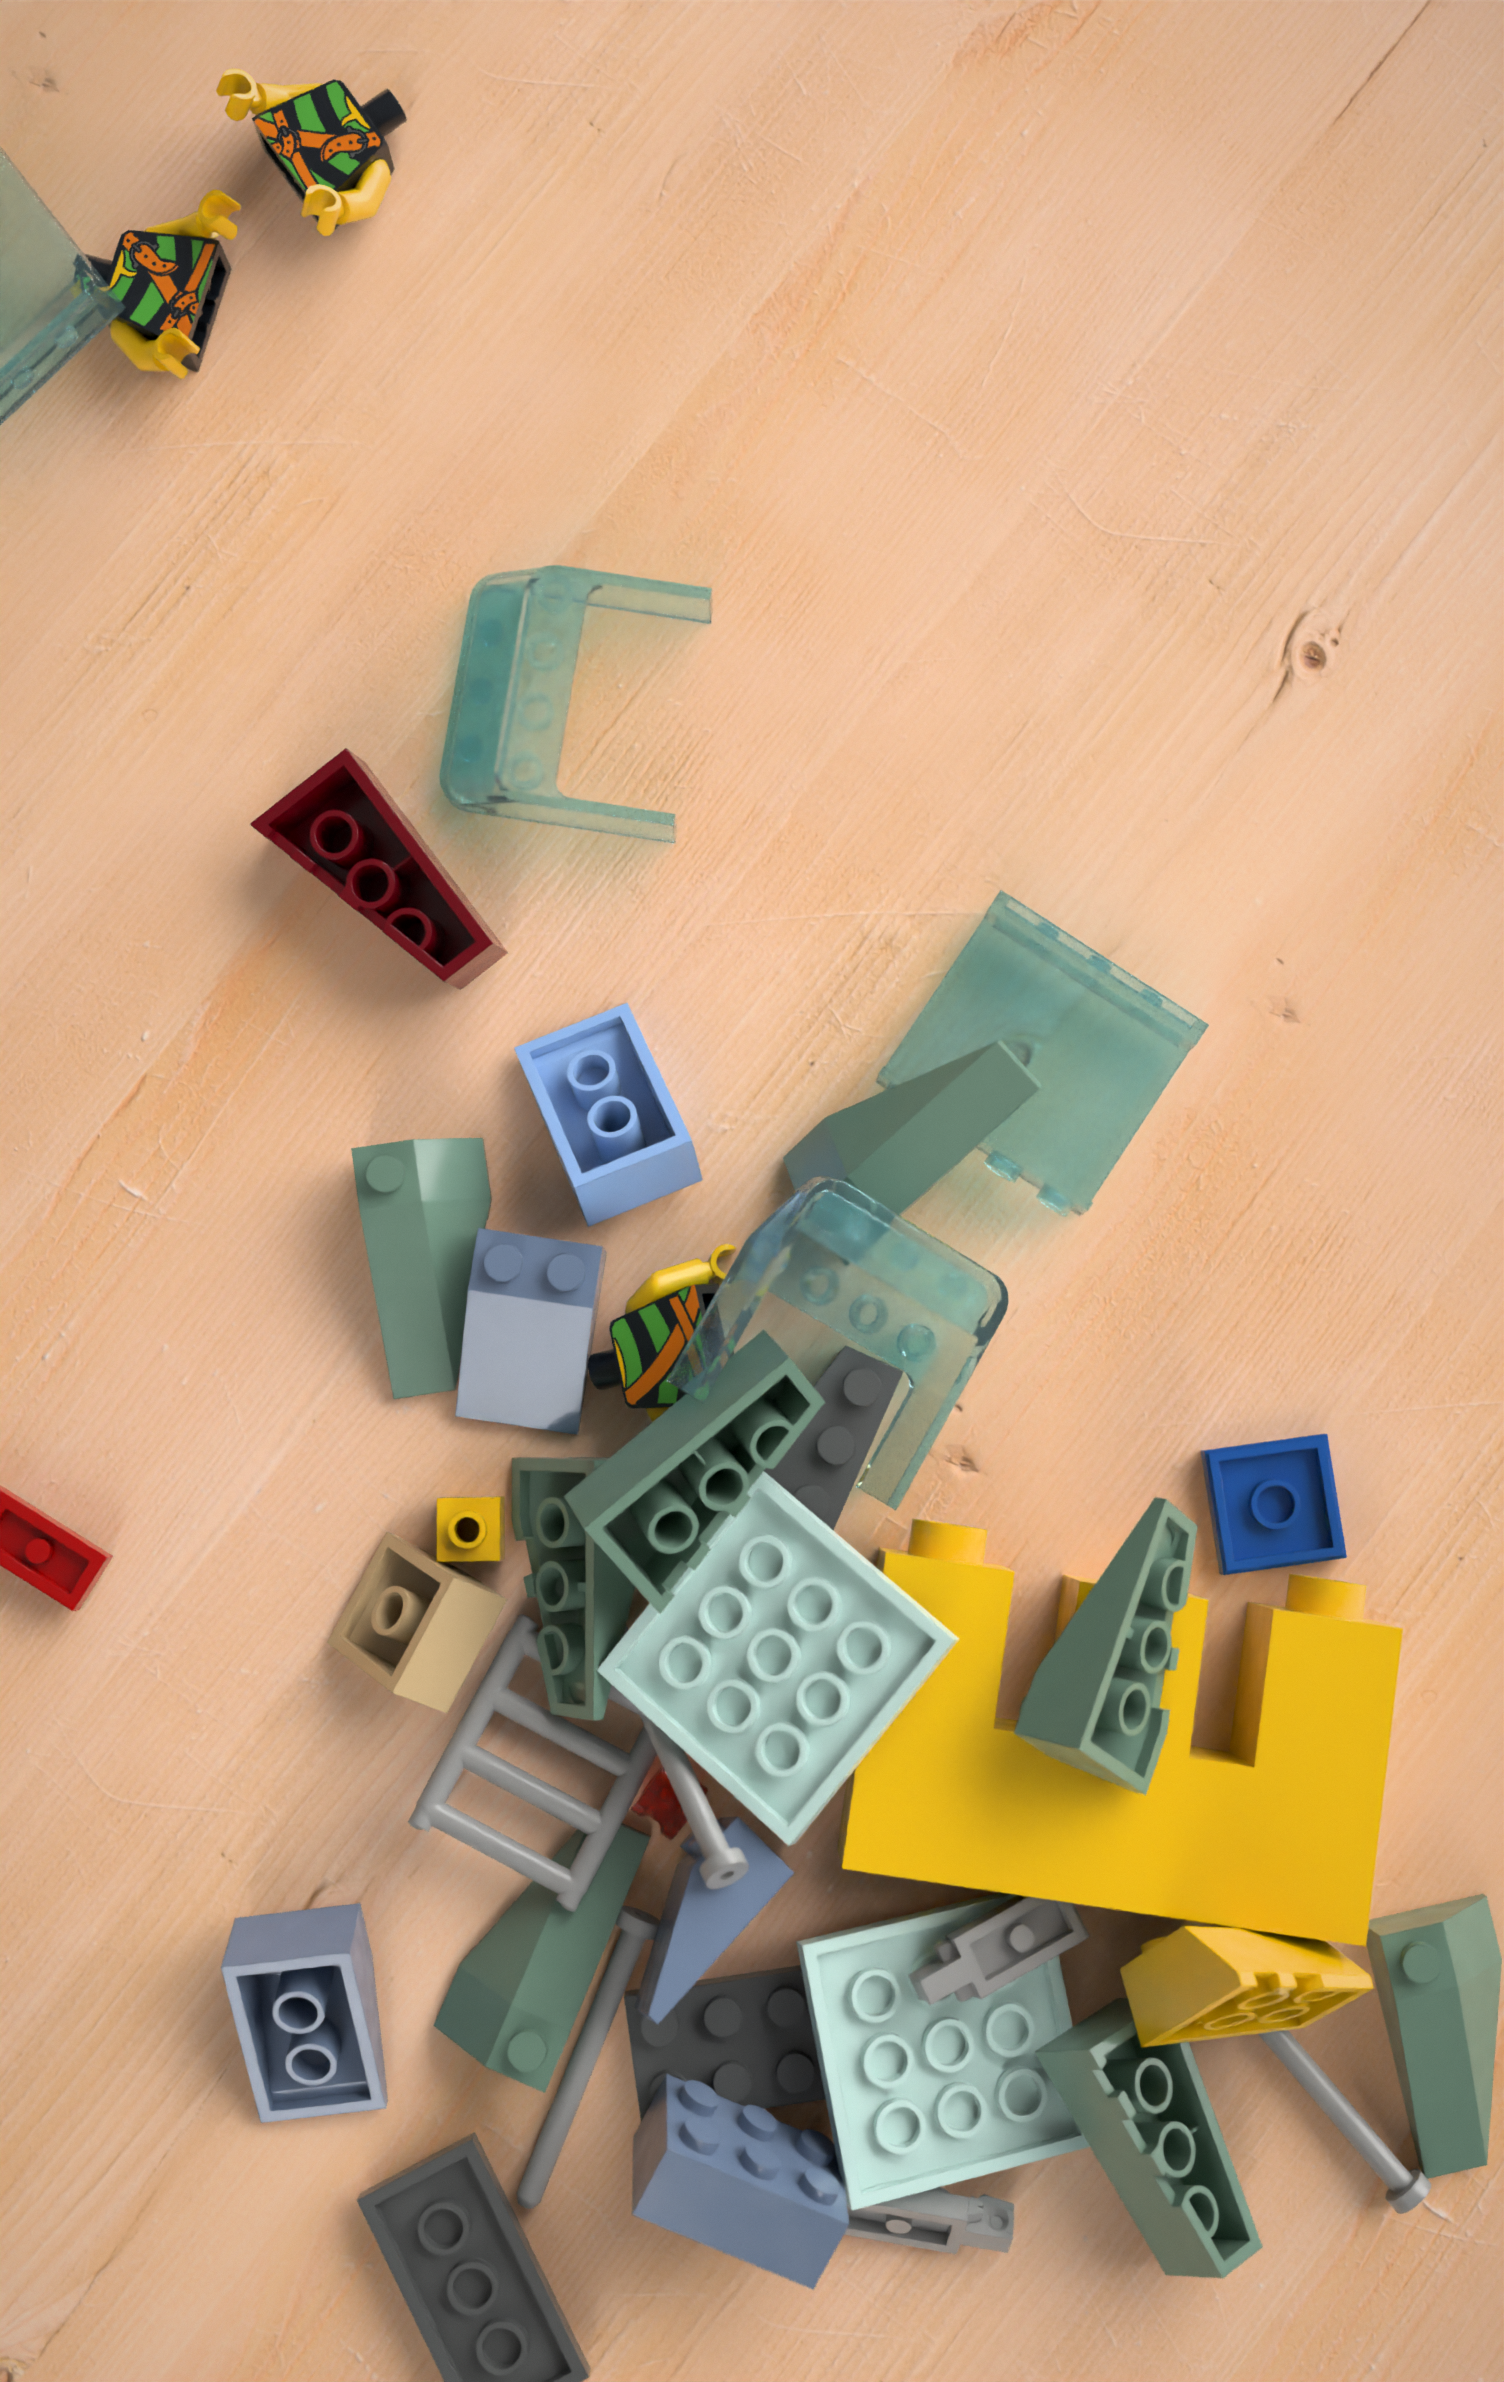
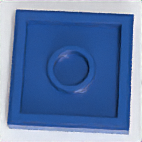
M1327 1434L1201 1450L1219 1574L1229 1575L1347 1558Z

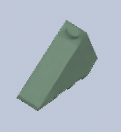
M997 1040L934 1068L927 1073L825 1117L783 1157L804 1217L846 1263L876 1240L1043 1086L1001 1040Z
M411 1139L351 1148L360 1216L393 1399L454 1391L457 1389L460 1373L467 1295L478 1228L485 1229L492 1202L484 1139Z
M610 1457L512 1458V1524L516 1541L526 1540L532 1574L523 1577L527 1598L537 1597L543 1629L539 1632L536 1642L551 1715L593 1721L602 1720L612 1684L596 1670L624 1635L635 1586L584 1530L564 1496Z
M1154 1498L1037 1668L1029 1692L1021 1703L1019 1719L1014 1734L1051 1758L1143 1795L1147 1794L1167 1735L1170 1710L1160 1708L1165 1669L1177 1670L1180 1649L1171 1647L1172 1620L1174 1612L1181 1610L1187 1602L1198 1527L1167 1499Z
M623 1823L621 1824L575 1912L566 1910L561 1906L560 1902L555 1900L558 1893L532 1881L477 1946L460 1963L434 2026L485 2067L545 2093L651 1835ZM577 1829L551 1860L570 1869L587 1834Z
M1480 1894L1370 1919L1366 1945L1420 2170L1429 2179L1485 2166L1488 2159L1502 1957L1487 1896Z

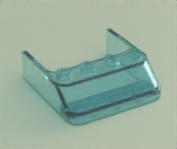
M562 565L493 573L483 577L476 583L470 594L440 768V785L447 800L454 807L465 812L675 844L677 837L675 814L569 798L558 790L557 777L586 605L711 624L713 614L712 588Z
M818 1176L806 1181L747 1238L667 1381L704 1403L766 1291L770 1292L901 1369L908 1376L909 1391L856 1485L857 1488L897 1510L1004 1318L1008 1308V1292L1004 1282L996 1274L844 1181L829 1176Z

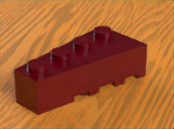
M345 748L250 823L254 829L282 849L296 863L324 883L338 897L382 930L384 934L443 982L461 990L508 954L507 950L366 762L349 749Z

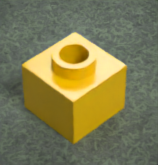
M505 1496L437 1498V1562L501 1561L505 1559ZM465 1517L476 1520L480 1528L478 1537L472 1542L462 1540L457 1532L458 1523Z

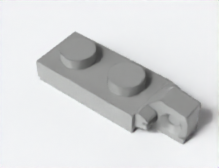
M1017 1895L945 1936L946 1939L933 1946L938 1958L912 1972L908 1977L919 2000L926 2001L928 2005L936 2003L953 1992L960 2002L974 1996L983 1999L1088 1939L1089 1934L1074 1903Z
M938 2187L856 2210H851L847 2206L849 2226L844 2235L952 2254H957L960 2245L1008 2253L1013 2239L1014 2204L985 2194L978 2199L973 2196L969 2198L950 2194L947 2190Z

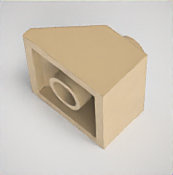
M386 1532L327 1643L391 1693L447 1713L457 1693L463 1686L489 1633L494 1628L507 1599L468 1573L447 1562H437L436 1556L397 1535Z

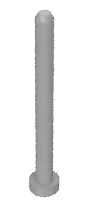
M627 1626L625 1627L624 1635L628 1631ZM637 1708L705 1858L699 1871L706 1887L709 1889H719L733 1884L742 1878L749 1869L742 1850L739 1848H729L685 1751Z
M622 1906L615 1924L622 1931L517 2190V2201L525 2208L533 2209L541 2202L645 1939L655 1940L660 1920L640 1909Z
M1288 2030L1258 2033L1389 2189L1385 2198L1398 2214H1403L1422 2202L1431 2189L1430 2181L1419 2169L1408 2171L1294 2036Z

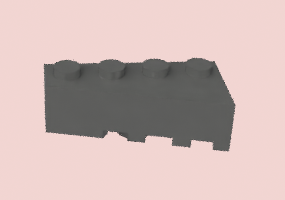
M845 1346L813 1386L825 1401L823 1406L774 1469L765 1468L764 1470L765 1473L832 1530H834L904 1372L848 1346Z

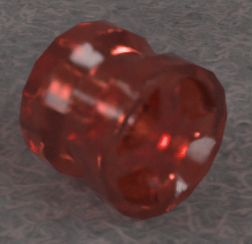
M661 1765L639 1794L630 1810L639 1817L650 1816L659 1823L660 1833L671 1841L688 1820L663 1765ZM699 1782L706 1796L709 1789Z

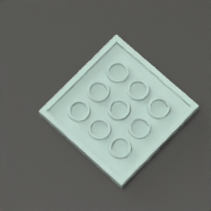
M763 1471L747 1492L751 1499L736 1518L732 1515L727 1517L707 1543L711 1550L695 1570L689 1567L671 1589L674 1597L663 1612L659 1614L649 1603L596 1671L788 1846H791L799 1840L958 1642L959 1638Z
M1000 1892L796 1941L838 2168L844 2181L847 2206L851 2210L1090 2147L1035 2054L1036 2050L1073 2027L1059 1955L983 1999L974 1996L963 2002L958 2001L953 1992L936 2003L928 2005L926 2001L919 2000L908 1977L912 1972L938 1958L933 1946L946 1939L945 1936L1017 1895Z

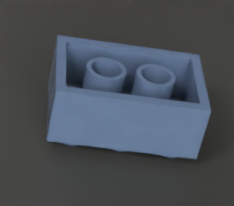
M666 2074L633 2136L632 2215L814 2289L849 2226L845 2186L839 2172L833 2142L818 2131L812 2129L802 2131L780 2122L759 2106H742L718 2096L713 2089L702 2082L695 2080L685 2082Z

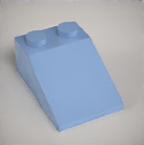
M628 1003L514 1047L588 1227L703 1180L692 1139Z

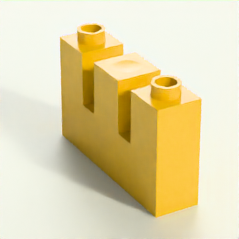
M912 1519L908 1552L879 1547L876 1568L957 1636L959 1640L846 1780L837 1845L842 1869L1366 1947L1403 1628L1370 1619H1363L1367 1585L1289 1574L1285 1607L1248 1602L1229 1751L1191 1746L1209 1600L1188 1593L1186 1605L1173 1614L1171 1647L1180 1648L1177 1670L1165 1669L1160 1708L1170 1710L1167 1735L1147 1794L1143 1795L1047 1756L1014 1734L1018 1720L996 1717L1015 1571L1002 1565L983 1563L987 1529ZM1063 1574L1054 1644L1098 1579Z

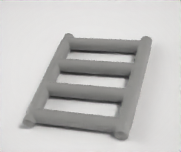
M520 1614L504 1639L420 1795L408 1823L416 1829H424L428 1832L431 1826L558 1893L555 1900L560 1902L561 1906L566 1910L575 1912L657 1756V1752L645 1726L641 1729L630 1753H627L558 1715H551V1711L507 1688L524 1655L540 1662L536 1642L539 1634L536 1630L539 1625L533 1622L529 1616ZM611 1685L608 1699L639 1715L636 1706ZM494 1711L616 1775L617 1778L600 1811L477 1746ZM463 1769L476 1774L586 1833L587 1836L570 1869L446 1804Z

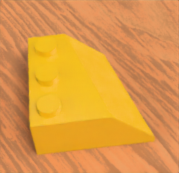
M1183 1926L1167 1937L1157 1938L1140 1946L1142 1954L1120 1968L1141 2047L1305 2028L1374 1989L1370 1975L1325 1940L1244 1928Z

